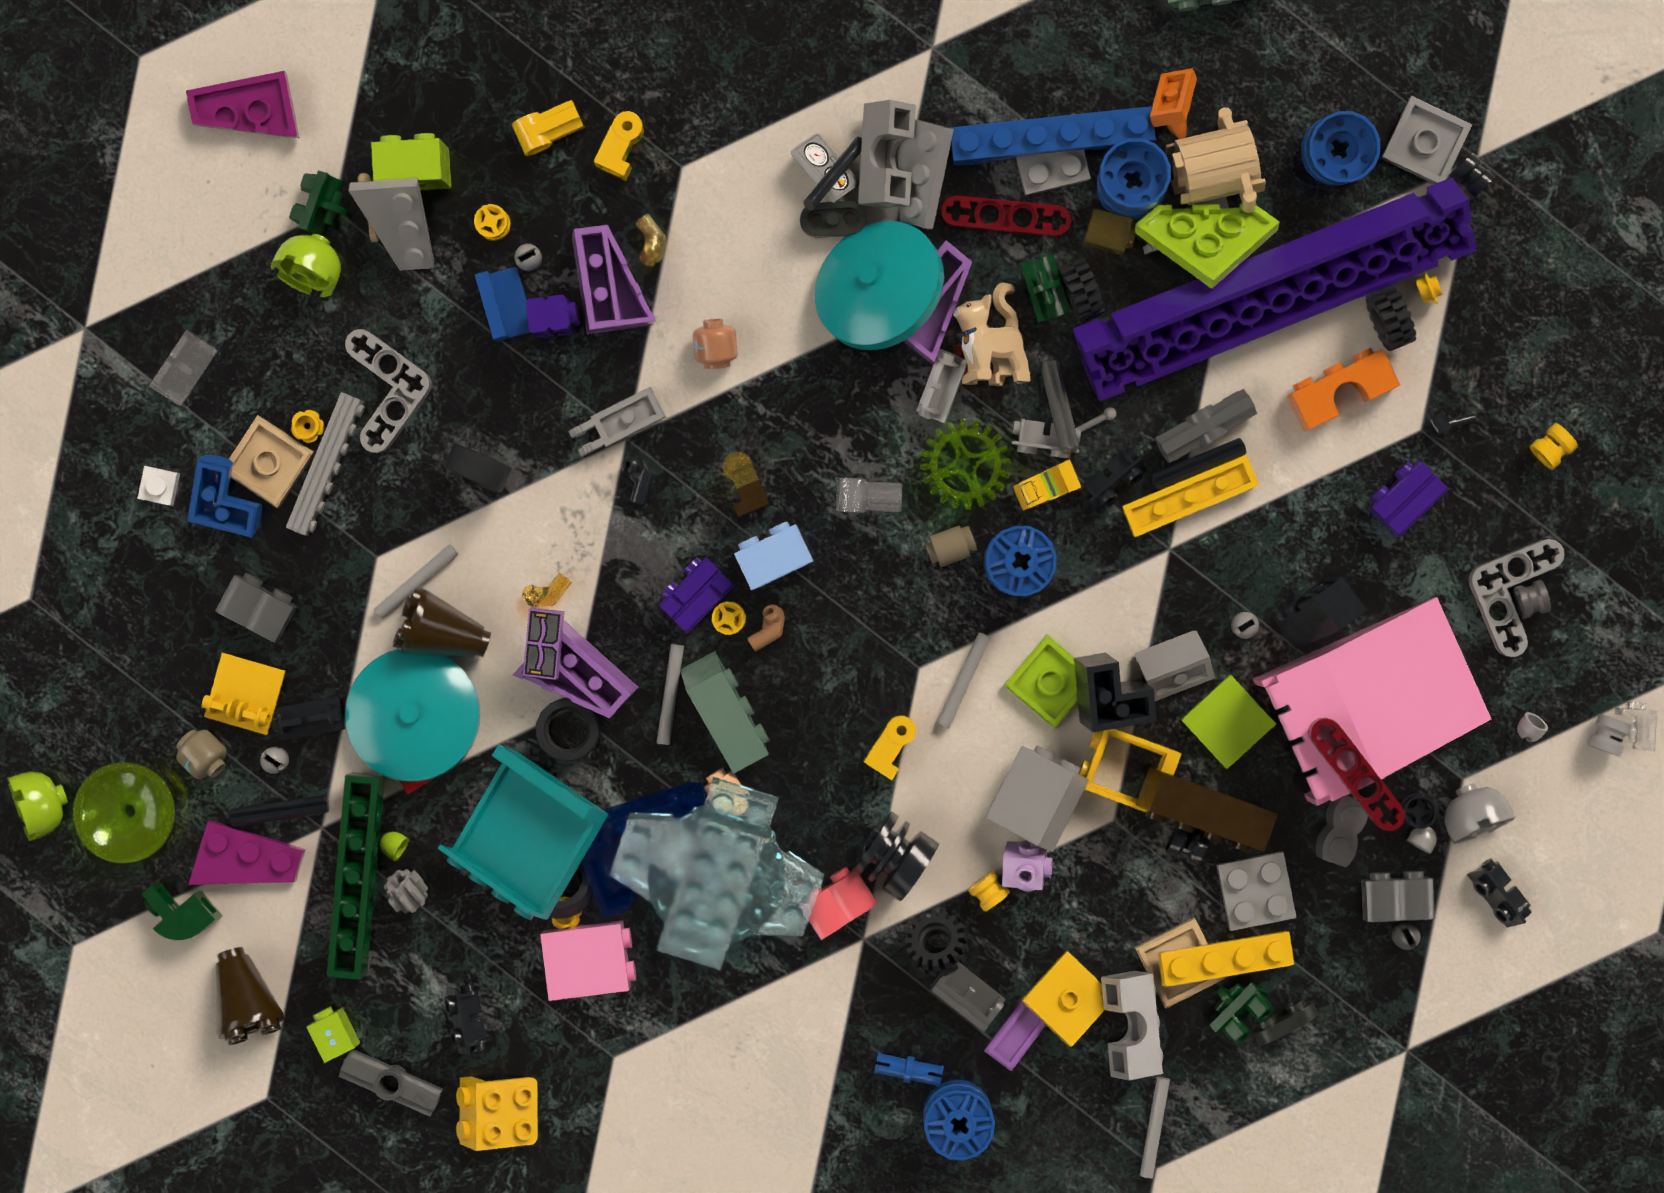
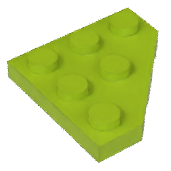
M1192 204L1191 209H1172V205H1157L1136 224L1135 233L1213 289L1276 233L1280 222L1257 205L1255 210L1250 213L1243 211L1242 204H1240L1239 208H1220V204Z

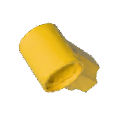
M572 100L541 114L538 112L528 114L512 123L525 156L539 153L549 148L553 141L584 128Z

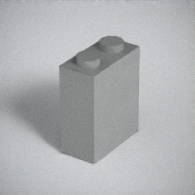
M1036 745L1034 751L1021 746L985 818L1036 846L1053 852L1089 779L1078 774L1081 769L1080 767L1062 759L1060 764L1053 761L1054 754Z

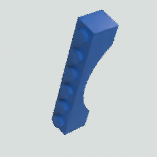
M1152 106L950 127L954 129L950 145L952 167L985 164L1016 157L1054 152L1111 149L1116 143L1129 138H1142L1154 143L1156 141L1155 127L1150 119Z

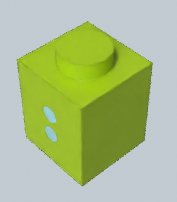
M331 1006L313 1015L315 1021L307 1026L324 1063L354 1049L360 1044L343 1007L334 1012Z

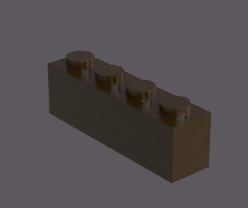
M1149 767L1136 802L1137 806L1147 810L1145 816L1161 823L1165 822L1166 817L1176 821L1174 827L1193 833L1195 828L1204 830L1203 837L1218 843H1222L1223 838L1232 840L1231 847L1250 853L1252 848L1265 851L1278 816L1277 813L1152 767Z

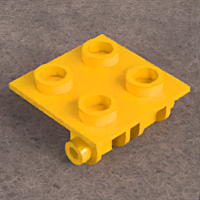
M222 653L210 696L205 695L202 701V708H206L204 717L268 735L286 671Z

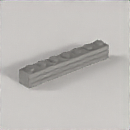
M343 392L340 393L286 528L305 536H309L310 533L315 531L317 526L315 520L318 513L321 514L325 507L323 500L326 494L329 495L332 490V478L338 474L341 468L339 461L341 456H345L348 451L349 445L347 442L349 437H353L357 425H355L357 417H361L364 412V401Z

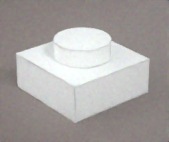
M144 466L138 499L173 506L180 473Z

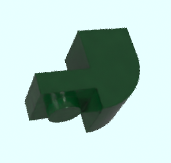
M161 882L151 885L142 893L146 899L144 902L146 908L155 917L160 916L162 918V921L153 927L154 931L170 940L192 938L208 929L222 917V914L202 890L193 894L181 905L175 901Z

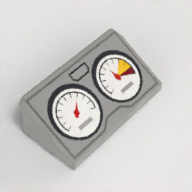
M820 134L812 135L790 151L791 155L816 184L819 183L839 158ZM848 168L826 196L832 203L843 200L859 185V180Z

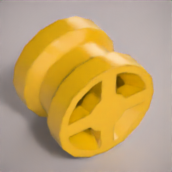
M488 204L478 209L474 218L475 228L488 240H500L510 230L511 222L509 216L497 205Z
M723 602L712 613L714 627L724 635H732L739 632L746 622L744 609L735 602Z
M994 870L981 877L968 889L972 896H976L980 900V907L984 912L997 905L1010 893L1007 887H1003L998 882V875Z

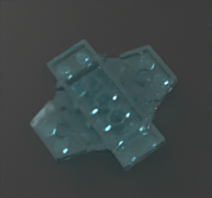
M713 777L705 804L693 808L690 814L682 818H674L673 814L662 813L629 814L610 876L650 901L659 917L665 923L657 951L720 970L731 943L741 941L751 935H804L823 882L824 874L792 852L788 851L785 853L780 850L776 842V834L770 827L779 797Z

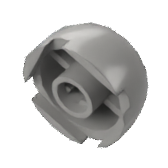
M1473 783L1455 791L1458 797L1448 804L1445 810L1444 822L1453 844H1458L1477 838L1476 835L1486 831L1488 833L1513 821L1515 816L1510 804L1500 792L1489 787L1476 789Z

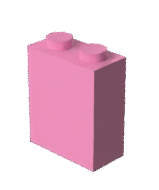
M623 920L580 925L564 929H548L540 934L549 1001L629 991L631 982L636 981L634 961L628 962L627 948H632L630 928H624Z

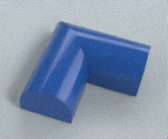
M203 455L199 457L196 464L187 522L252 538L260 524L262 504L228 495L233 466L231 460L217 455Z

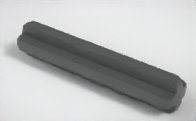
M1057 360L1046 361L1042 363L1041 372L1059 448L1063 454L1074 453L1078 450L1079 442L1060 364Z

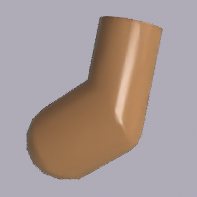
M770 604L764 608L762 630L747 638L755 652L779 639L782 635L785 616L783 610L777 605Z

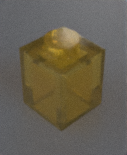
M1093 209L1083 245L1122 255L1125 247L1131 249L1136 233L1135 229L1131 228L1133 219Z

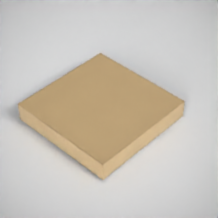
M257 415L229 458L233 462L231 478L271 505L279 508L315 452Z
M1195 918L1134 947L1146 972L1153 973L1157 993L1165 1009L1225 979V977L1168 987L1162 986L1157 952L1208 944Z

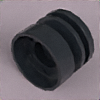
M891 811L884 820L875 825L862 844L853 870L861 874L867 865L871 863L873 867L866 879L872 882L881 872L887 874V877L883 883L882 890L898 901H902L926 869L940 843L922 831L917 833L911 841L905 839L910 823L904 821L896 832L893 831L892 828L899 816Z

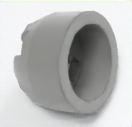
M523 244L516 250L514 259L520 269L530 272L536 270L541 265L542 254L536 246ZM534 250L535 256L523 262L520 261V257Z
M1240 612L1233 617L1231 628L1236 636L1248 639L1258 632L1259 621L1250 612ZM1252 619L1254 624L1240 632L1238 627Z
M1527 712L1521 718L1517 726L1519 736L1522 739L1526 738L1528 742L1539 740L1548 730L1547 724L1539 716Z
M270 747L262 753L260 763L266 772L276 774L286 769L289 757L283 748ZM267 754L281 763L280 766L276 767L266 760Z
M1431 827L1416 828L1411 832L1407 841L1422 851L1431 854L1437 843V836Z

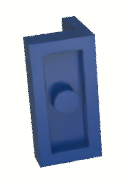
M512 267L492 274L488 271L475 274L493 340L500 342L531 333L528 328L526 312L527 299L518 269Z

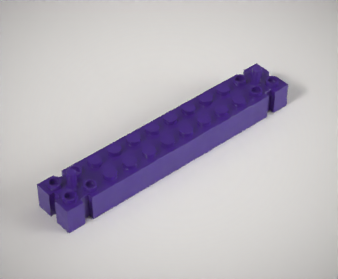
M1451 177L1426 187V195L1418 197L1411 193L1246 259L1213 289L1199 279H1196L1111 313V321L1099 322L1096 319L1073 328L1078 349L1083 356L1081 359L1086 376L1099 401L1125 392L1123 385L1135 381L1137 386H1140L1438 267V260L1446 256L1453 261L1476 251L1474 232L1467 223L1472 220L1468 198Z

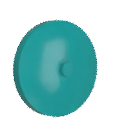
M880 221L865 225L858 233L845 236L824 260L815 285V305L818 316L833 336L850 347L861 350H878L899 344L916 333L934 312L940 300L944 284L942 259L933 243L914 226L898 221Z
M399 649L379 656L360 672L350 689L345 709L347 733L353 748L360 758L373 770L386 777L410 782L425 781L439 777L457 766L466 757L475 742L481 717L479 698L473 682L456 662L446 656L406 654L399 652Z

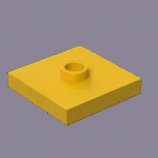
M1068 951L1061 955L1021 1000L1069 1047H1072L1104 1011L1102 984Z

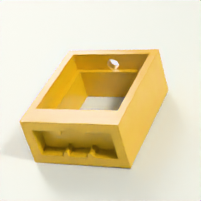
M1116 728L1093 732L1089 743V748L1093 749L1089 762L1083 760L1078 773L1089 779L1085 790L1147 812V810L1136 805L1137 798L1092 782L1109 736L1162 755L1157 770L1174 775L1182 754Z

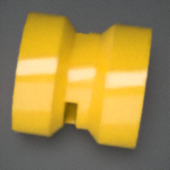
M1554 423L1547 429V435L1544 438L1536 439L1530 445V449L1537 459L1551 470H1554L1561 463V458L1565 454H1571L1578 448L1576 440L1558 423Z

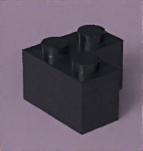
M1106 652L1074 658L1079 720L1092 733L1157 721L1154 689L1141 679L1121 682L1119 662Z

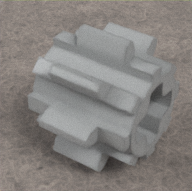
M407 869L404 871L397 870L395 874L387 878V884L384 885L386 890L384 896L396 912L402 910L404 913L408 911L413 913L425 904V898L428 897L426 893L428 887L415 870L411 873Z

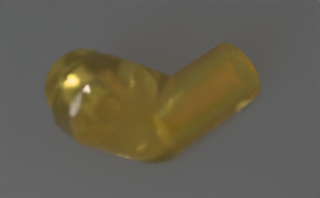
M647 214L639 219L636 225L646 237L644 250L639 255L640 260L643 264L652 266L655 262H659L664 255L666 237L652 217Z
M559 572L548 587H535L533 584L526 586L522 592V597L527 605L534 608L553 606L559 601L572 581Z

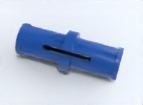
M878 1052L877 1062L890 1064V1066L876 1064L874 1074L903 1078V1082L910 1083L913 1080L940 1087L942 1078L930 1076L928 1073L942 1075L944 1066L914 1061L915 1057L908 1056V1059Z

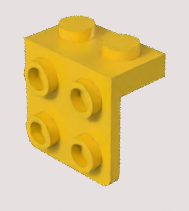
M472 1076L460 1077V1087L456 1093L457 1103L460 1107V1121L457 1123L456 1132L461 1145L475 1151L532 1145L537 1141L536 1079L524 1077L483 1081Z

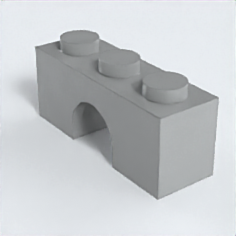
M894 100L864 103L858 204L883 209L910 206L912 172L898 170L895 163V155L901 142L907 139H914L916 105Z
M1130 971L1102 976L1104 1010L1125 1013L1128 1019L1126 1035L1117 1042L1107 1043L1111 1077L1134 1080L1163 1074V1052L1160 1047L1159 1038L1160 1020L1157 1014L1155 997L1157 988L1153 973Z

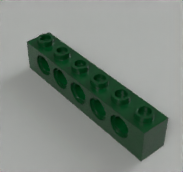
M356 772L345 775L327 977L361 980L367 975L385 785L384 775Z

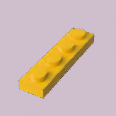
M1244 455L1121 507L1133 536L1137 537L1260 485L1248 456Z
M1288 931L1157 952L1162 986L1165 987L1294 965L1290 933Z

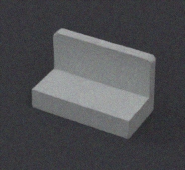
M1195 630L1135 653V659L1144 676L1145 683L1154 689L1155 701L1215 678L1210 656Z

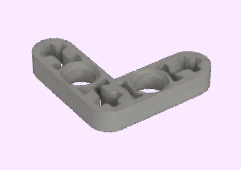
M357 329L352 331L345 340L347 352L351 357L393 386L360 434L361 444L366 450L372 453H382L390 448L431 390L432 382L426 372L375 335L364 329ZM366 336L368 338L366 344L375 351H377L378 345L382 347V350L375 354L372 364L367 362L372 358L370 354L363 350H360L358 353L355 352L357 345L354 343V340L356 338L364 339ZM386 355H393L398 362L396 370L390 374L383 373L379 366L380 360ZM405 365L410 367L405 371L410 377L415 379L419 375L422 377L420 383L424 387L421 391L415 389L411 393L409 391L410 383L400 378L399 384L394 381L403 373ZM395 401L401 402L405 408L404 416L397 421L391 420L387 415L388 406ZM381 417L385 423L395 426V429L391 432L386 428L381 434L384 443L382 445L374 444L372 447L370 445L372 439L368 435L371 431L377 433L382 428L383 424L377 423Z
M1545 539L1481 564L1469 574L1470 588L1496 650L1503 656H1519L1524 653L1528 644L1527 635L1507 588L1558 567L1564 560L1565 554L1563 547L1556 540ZM1543 546H1546L1547 549L1555 550V554L1551 556V563L1548 560H1539L1534 562L1537 569L1533 570V562L1526 554L1528 551H1530L1531 557H1535L1544 552ZM1515 557L1520 558L1525 563V571L1518 577L1512 576L1508 571V563ZM1499 564L1500 573L1506 582L1502 584V578H1496L1489 582L1490 588L1488 589L1485 585L1479 586L1477 580L1482 578L1481 572L1484 571L1485 574L1499 572L1495 565ZM1496 601H1501L1507 608L1506 616L1499 621L1494 620L1489 613L1490 606ZM1511 621L1513 622L1514 626L1507 627L1511 636H1517L1519 639L1514 644L1515 650H1512L1511 647L1503 646V642L1507 640V635L1504 630L1497 632L1496 626H1503Z

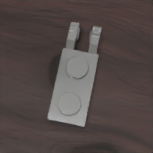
M648 387L591 416V420L571 429L569 433L572 438H578L596 427L601 438L583 445L578 450L581 457L603 446L608 447L666 418L652 388Z

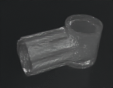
M837 478L835 511L866 513V510L901 512L902 483L867 482V479Z

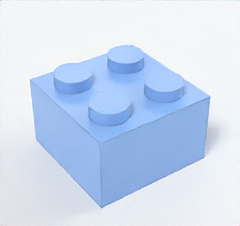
M786 521L769 529L771 536L759 541L758 536H754L738 544L740 551L734 553L751 590L762 587L814 562L796 524L790 527Z

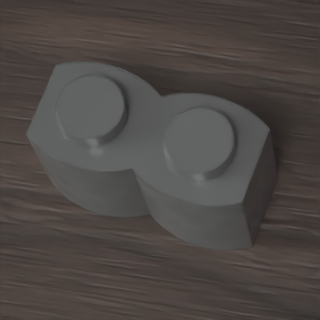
M245 573L243 577L234 575L215 611L274 643L279 642L297 609V606L291 603L293 597L276 588L273 593L261 587L263 581L249 573Z
M1404 871L1403 877L1390 878L1389 872L1370 873V879L1361 880L1363 920L1367 922L1435 919L1433 878L1424 877L1423 871Z

